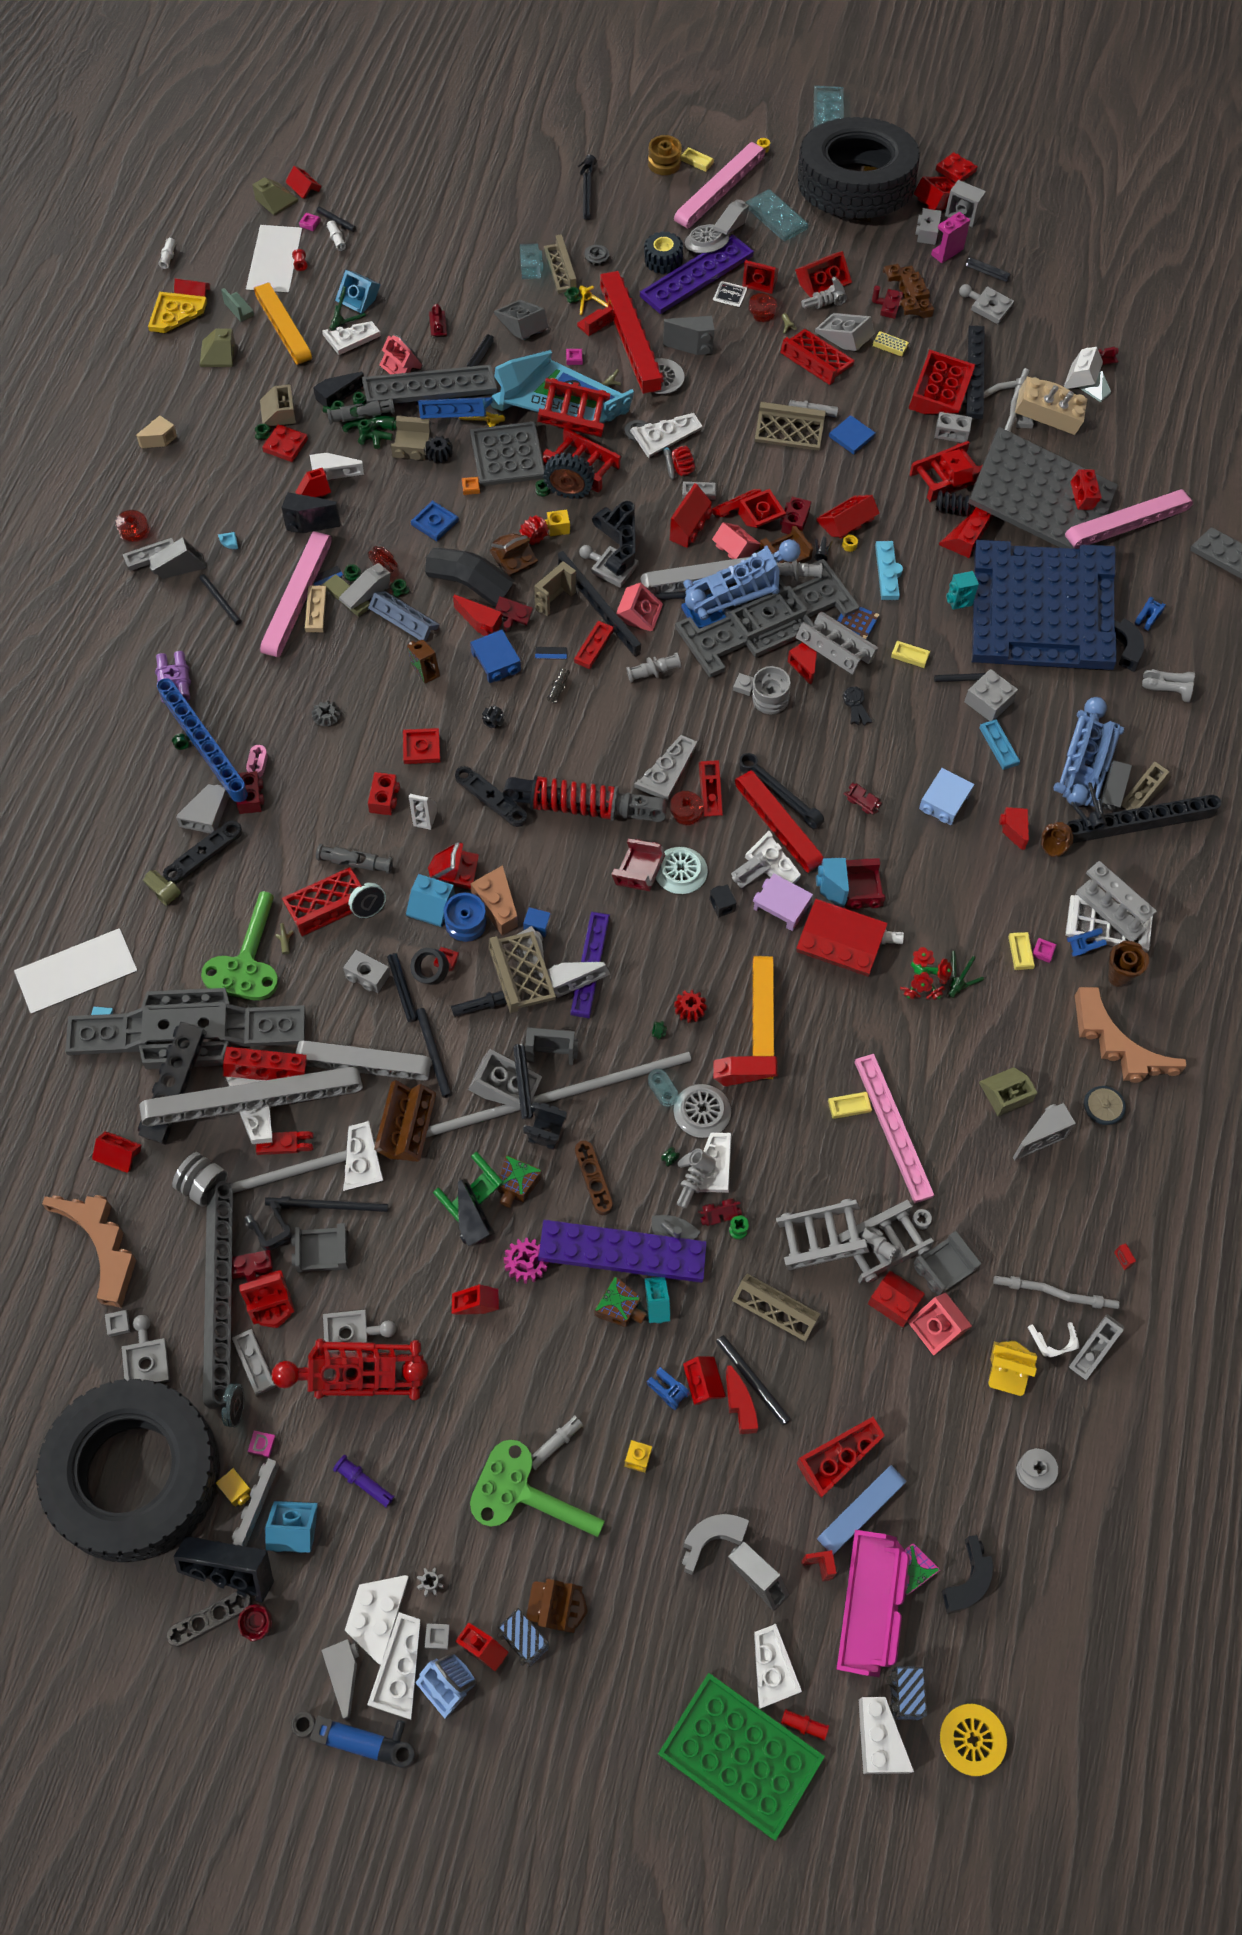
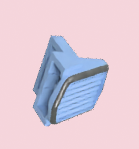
M449 1654L439 1660L436 1658L430 1661L415 1682L440 1714L446 1718L467 1695L466 1693L474 1687L476 1679L455 1654Z

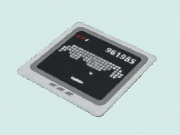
M721 281L713 300L740 307L747 287Z

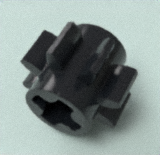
M490 706L489 709L485 708L482 713L483 722L489 728H496L497 725L501 727L505 720L502 709L497 706Z

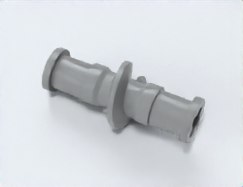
M797 559L792 561V563H777L780 570L779 575H790L791 578L795 576L796 581H798L799 576H814L818 578L822 576V563H819V565L800 564V562L797 563Z
M674 653L673 656L663 657L658 660L654 657L653 661L648 657L647 663L632 668L626 667L631 683L635 679L645 678L652 674L659 678V672H666L676 667L681 668V662L678 653Z

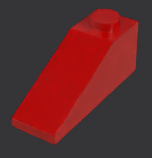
M454 594V608L478 633L487 636L498 631L502 624V612Z
M719 760L699 762V776L704 816L723 815Z
M741 1056L714 1060L713 1079L725 1087L777 1076L776 1056Z

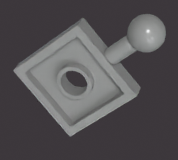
M968 284L962 285L959 290L962 297L969 296L976 300L972 305V311L996 324L1000 323L1014 303V300L988 286L981 295L972 291L971 286Z
M589 545L582 546L579 551L580 556L584 559L591 558L597 561L591 568V573L620 588L639 564V561L635 559L632 567L622 575L616 576L604 564L617 549L609 546L601 556L593 552Z
M366 1310L323 1314L325 1342H368L367 1335L381 1334L389 1338L396 1333L395 1323L389 1320L384 1321L380 1326L367 1327ZM343 1329H350L352 1331L350 1337L346 1339L340 1337V1332Z
M138 1315L133 1321V1326L138 1331L139 1343L122 1346L124 1379L127 1381L129 1379H141L142 1381L145 1379L155 1381L156 1383L170 1382L166 1340L163 1338L148 1341L147 1329L150 1327V1319L146 1315ZM145 1359H150L151 1366L148 1369H141V1362Z

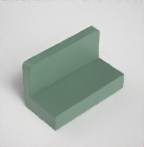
M225 288L221 289L224 304L240 322L254 316L253 309L237 292L230 295Z

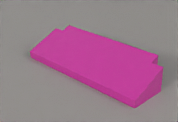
M855 1530L837 1670L880 1678L881 1666L891 1667V1665L897 1662L902 1615L898 1612V1607L904 1602L909 1555L905 1553V1550L896 1548L897 1537Z

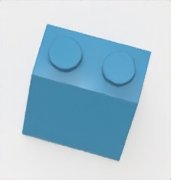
M345 270L335 301L339 302L343 287L346 286L342 304L359 313H363L375 301L381 284L356 272Z
M823 858L822 865L818 866L816 886H820V893L834 905L845 908L849 893L846 858Z
M418 874L411 889L406 916L442 927L445 920L443 910L445 903L455 895L454 885Z
M274 1501L265 1527L266 1550L275 1552H310L315 1535L318 1503Z

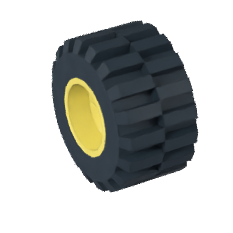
M660 231V233L656 232L654 235H650L644 243L646 266L649 267V270H654L655 273L660 272V274H669L671 271L673 272L681 267L683 263V242L681 238L676 236L675 233L671 234L668 231Z

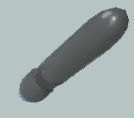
M666 447L664 449V456L666 457L669 477L673 480L675 478V470L671 456L672 453Z

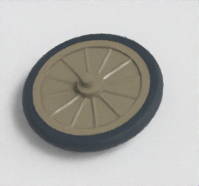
M1108 1086L1092 1088L1084 1099V1108L1087 1115L1099 1124H1115L1123 1118L1126 1111V1104L1122 1095L1117 1090Z

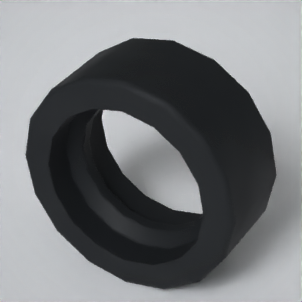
M426 947L414 954L411 959L410 969L413 977L420 983L435 985L439 984L447 976L449 962L446 955L440 950ZM434 955L438 959V971L433 977L428 978L421 973V963L426 956Z

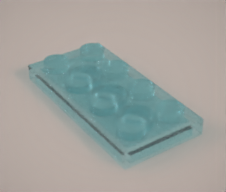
M814 86L813 128L830 120L844 118L843 87Z
M770 189L746 201V204L750 205L749 210L783 241L808 229V223Z

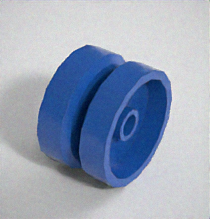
M466 892L452 896L445 903L443 910L445 925L451 937L458 941L467 942L473 941L483 934L487 925L484 903L478 896Z

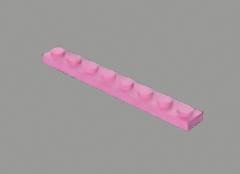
M871 1054L855 1059V1065L914 1204L933 1198L932 1188L875 1055Z

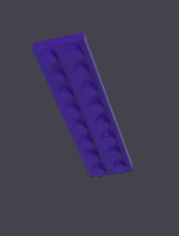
M732 234L729 236L725 246L718 250L698 255L640 291V297L659 314H662L742 264L745 260L753 257L754 251Z
M543 1220L538 1261L702 1283L704 1278L706 1241L677 1239L662 1235Z

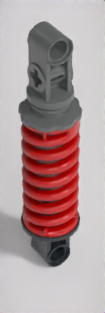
M535 775L533 780L510 777L506 780L503 790L504 799L511 802L529 803L531 810H541L542 803V808L545 811H548L552 806L554 812H558L561 808L563 813H568L571 809L572 814L577 815L581 810L583 816H587L591 812V816L596 818L600 813L601 818L614 821L616 815L623 816V818L629 817L638 820L661 822L665 818L667 802L663 798L634 795L628 792L626 794L619 793L618 786H608V791H606L605 785H602L600 790H596V785L592 784L590 789H586V783H582L579 788L577 787V782L573 781L567 789V781L562 780L561 787L559 788L557 787V779H552L551 786H547L548 779Z

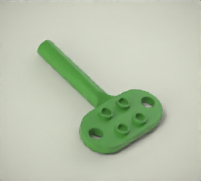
M265 891L259 893L240 954L236 957L217 956L205 963L202 968L201 977L208 989L225 988L228 996L249 1000H264L275 993L278 987V977L275 970L270 965L254 960L274 899L271 893ZM209 970H217L214 976L207 975ZM266 980L273 981L269 987L263 986V983Z
M506 1440L494 1447L470 1501L471 1512L477 1521L491 1527L501 1525L509 1519L518 1503H525L593 1536H599L605 1522L604 1520L535 1489L528 1484L533 1460L527 1446L520 1441ZM517 1445L521 1448L520 1457L512 1458L509 1451L512 1446ZM487 1507L494 1511V1516L490 1521H486L482 1517V1511Z

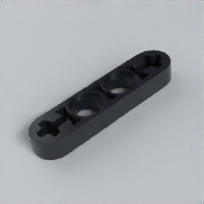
M237 1592L173 1625L167 1632V1641L175 1647L186 1645L238 1617L245 1607L252 1604L249 1594L242 1596L237 1594ZM238 1597L246 1598L244 1607L241 1608L239 1605L233 1607L232 1609L235 1612L231 1614V1610L226 1603L230 1601V1604L234 1605L238 1602ZM218 1607L226 1609V1615L221 1620H217L214 1617V1611ZM198 1618L205 1620V1626L201 1631L193 1629V1623ZM188 1624V1629L192 1633L191 1636L186 1632L181 1635V1641L178 1642L176 1639H172L175 1636L176 1630L184 1632L187 1630L185 1625Z

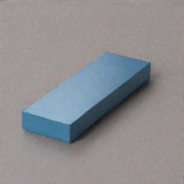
M997 719L980 724L979 728L1001 768L1005 770L1019 765L1020 760Z

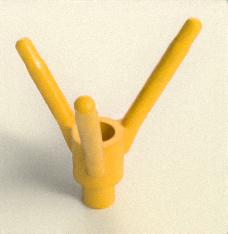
M584 286L579 287L580 295L582 296L580 315L583 314L585 300L594 299L603 306H608L607 303L590 292V290L594 289V286L588 288Z
M486 411L487 417H459V420L487 421L489 427H494L499 422H504L505 418L504 415L492 414Z

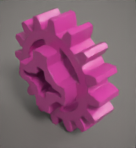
M525 1238L523 1243L517 1239L516 1246L511 1243V1250H506L505 1255L507 1257H504L505 1271H510L509 1277L516 1276V1282L524 1279L525 1284H527L528 1279L535 1282V1276L542 1278V1271H547L545 1264H548V1262L540 1261L538 1267L534 1270L535 1264H538L540 1244L537 1246L535 1239L529 1243L528 1238ZM518 1252V1256L515 1257L514 1260H512L514 1255Z

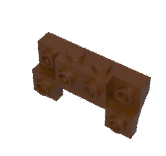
M899 264L884 266L883 273H886L887 281H899V289L903 292L904 299L900 300L899 305L903 307L904 315L913 314L919 315L922 318L933 317L934 308L929 300L930 291L927 289L924 279L921 278L919 272H915L912 265L901 268Z

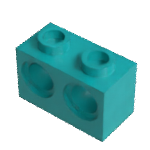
M973 571L953 575L952 581L949 584V592L946 595L947 602L951 604L953 610L973 605L979 585Z

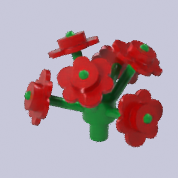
M920 947L918 951L913 952L914 958L911 967L916 975H914V980L911 981V988L900 987V990L904 991L903 995L908 999L920 998L921 995L917 992H923V990H932L931 994L926 997L927 1000L940 999L943 995L942 991L946 988L941 986L936 990L932 984L933 978L929 977V975H938L940 984H946L952 973L951 963L947 959H942L938 967H927L928 964L931 965L935 961L933 952L931 950L928 951L925 947Z

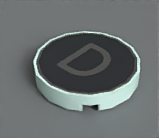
M365 883V886L357 887L350 895L349 906L357 917H371L384 906L386 901L385 892L376 883Z

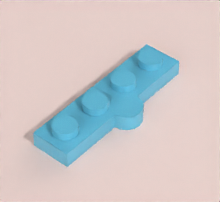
M876 541L875 548L881 600H899L897 578L902 575L903 567L895 562L893 541Z

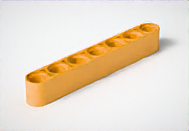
M267 282L254 287L257 300L296 365L312 360L309 347L271 284Z
M753 956V1056H774L773 956Z

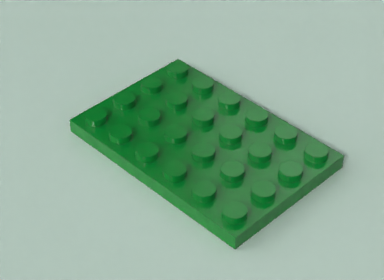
M710 1673L705 1677L657 1754L774 1841H776L825 1757Z

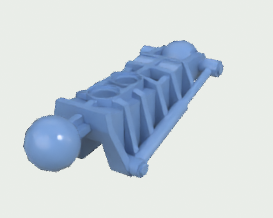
M785 540L780 544L779 551L771 554L768 546H765L763 550L752 554L750 558L743 559L741 563L734 566L731 565L729 568L720 570L716 574L694 582L690 579L685 580L683 584L686 588V606L694 610L695 613H698L701 620H706L709 617L708 614L727 607L737 606L770 593L778 594L780 591L778 588L780 570L777 563L782 560L792 562L799 558L801 552L800 545L795 540ZM735 582L737 583V585L733 587H727V585L733 584ZM708 588H710L713 596L707 598L706 594L703 592Z
M1100 697L1090 698L1084 706V711H1078V721L1067 753V761L1060 783L1057 782L1053 787L1054 791L1063 793V797L1067 799L1069 804L1074 802L1078 807L1082 805L1088 806V804L1094 807L1088 786L1089 782L1092 783L1093 789L1097 786L1095 795L1096 799L1100 800L1098 797L1106 772L1109 770L1119 735L1124 732V727L1112 721L1105 724L1098 722L1099 718H1102L1107 711V704Z

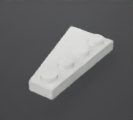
M691 413L674 417V419L668 421L662 420L659 423H649L638 428L632 427L630 431L649 458L666 447L701 430L703 426L695 414Z

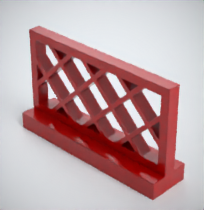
M807 329L802 330L792 338L786 337L783 339L780 351L781 354L829 385L834 383L835 377L854 365L855 361ZM805 335L810 339H803L802 337Z
M349 867L283 897L282 901L294 920L301 936H304L352 914L353 912L349 906L351 895L348 894L350 888L356 889L362 886ZM350 875L349 882L341 881L343 877ZM334 884L332 890L324 889L325 885ZM338 885L346 887L344 893L336 891ZM312 891L317 892L315 898L306 897ZM321 893L329 895L327 901L319 899ZM333 896L342 897L340 900L331 902ZM294 899L300 900L297 906L290 905L288 902ZM304 901L312 902L310 908L302 907ZM316 904L324 905V907L314 910ZM299 911L307 913V915L297 918Z

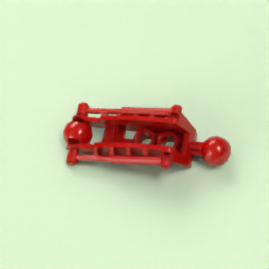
M320 1338L316 1340L315 1346L308 1355V1367L298 1368L291 1361H282L275 1365L271 1376L274 1384L284 1389L292 1387L297 1381L307 1380V1392L314 1391V1397L317 1399L323 1398L324 1395H409L411 1400H418L420 1398L419 1386L423 1385V1380L427 1377L429 1369L428 1364L423 1359V1354H419L421 1352V1342L419 1340H413L410 1342V1345H393L369 1342H325L324 1339ZM378 1350H388V1353H378ZM394 1350H410L412 1354H395ZM398 1361H405L401 1370L405 1380H395V1364ZM363 1362H374V1370H363ZM349 1368H356L354 1376H346V1371ZM327 1369H334L335 1372L332 1377H324V1372ZM363 1376H374V1378H363ZM395 1387H411L409 1390H394Z

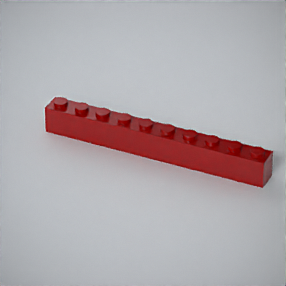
M619 271L600 274V288L606 303L613 309V321L642 394L661 390V383L664 382L663 374L659 373L658 362H655L654 352L650 350L649 340H646V333L642 329L641 320L637 318L636 308H633L632 298H629L624 278L620 276Z

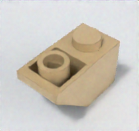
M158 416L136 436L141 448L167 446L177 437L172 423L162 416Z

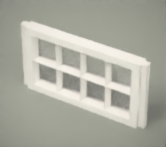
M1078 895L1070 896L1066 936L1071 937L1102 928V934L1098 935V937L1088 938L1086 941L1093 942L1105 939L1107 945L1115 946L1122 941H1129ZM1153 916L1142 924L1146 931L1134 941L1140 944L1145 952L1149 951Z

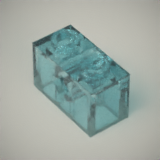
M520 244L522 279L540 278V272L543 271V261L540 262L542 260V250H539L538 244Z

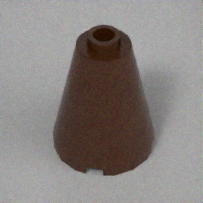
M1122 941L1112 948L1109 955L1108 979L1112 985L1122 987L1145 972L1149 964V955L1147 952L1145 953L1140 944L1133 941Z

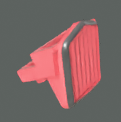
M397 335L388 336L382 349L385 354L380 366L389 374L410 373L412 368L421 369L422 361L403 338Z

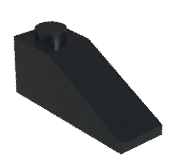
M361 371L325 379L313 387L315 399L323 406L331 407L335 401H342L363 387L362 377H364V373Z
M459 1180L458 1216L459 1229L461 1231L460 1238L464 1244L474 1246L495 1233L468 1180Z

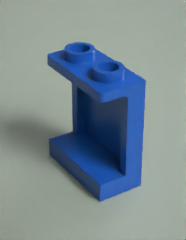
M503 630L470 642L471 653L474 658H478L487 674L489 683L500 681L504 677L515 675L521 671L520 659Z

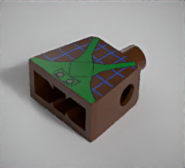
M424 640L411 641L407 645L410 661L423 682L426 684L440 677L434 650Z
M506 1155L500 1173L503 1184L498 1187V1192L503 1194L500 1204L511 1208L515 1199L524 1202L541 1180V1169Z
M614 1276L595 1308L594 1316L622 1327H627L631 1319L642 1324L647 1313L638 1308L641 1297Z

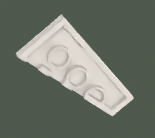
M226 1077L229 1086L266 1081ZM269 1107L239 1112L252 1144L272 1142Z
M398 1613L367 1704L368 1706L411 1720L420 1619Z

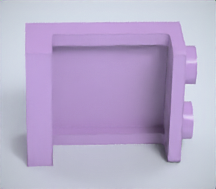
M773 873L770 879L767 878L765 880L761 893L757 892L753 899L755 903L754 910L757 911L761 908L787 922L786 928L793 931L811 904L813 894Z

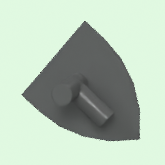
M652 1216V1231L654 1235L694 1240L701 1233L692 1224L676 1216Z

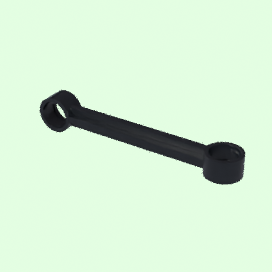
M745 753L740 757V770L743 773H747L750 770L753 771L766 786L800 813L809 827L816 829L824 822V817L818 809L809 808L757 764L758 759L754 754ZM752 761L754 765L745 766L743 762Z

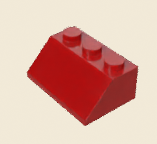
M843 251L833 253L795 269L800 286L810 298L813 297L815 292L820 293L821 291L828 290L833 285V277L838 278L842 286L852 283Z
M694 483L671 517L669 540L688 548L691 542L694 543L698 531H702L706 519L709 520L712 515V502L696 483Z
M858 495L849 498L817 517L816 521L831 537L844 538L849 535L848 532L861 528L863 523L873 521L874 517L880 513L873 495Z

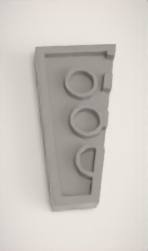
M680 735L667 749L666 753L658 758L655 765L648 769L644 776L635 783L634 787L668 801L697 746V741Z

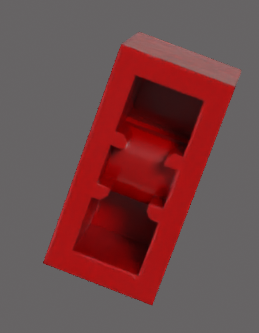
M960 449L941 454L939 469L941 472L943 471L946 479L953 486L972 482L973 466Z

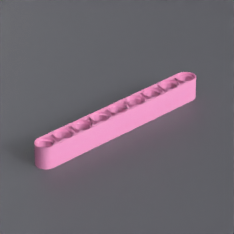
M754 142L749 143L678 209L674 216V221L687 229L690 228L763 159L765 148Z
M1181 489L1073 526L1065 533V537L1075 549H1079L1080 545H1090L1185 512L1193 505V501Z
M312 532L261 642V653L280 657L308 596V586L313 585L330 548V535Z

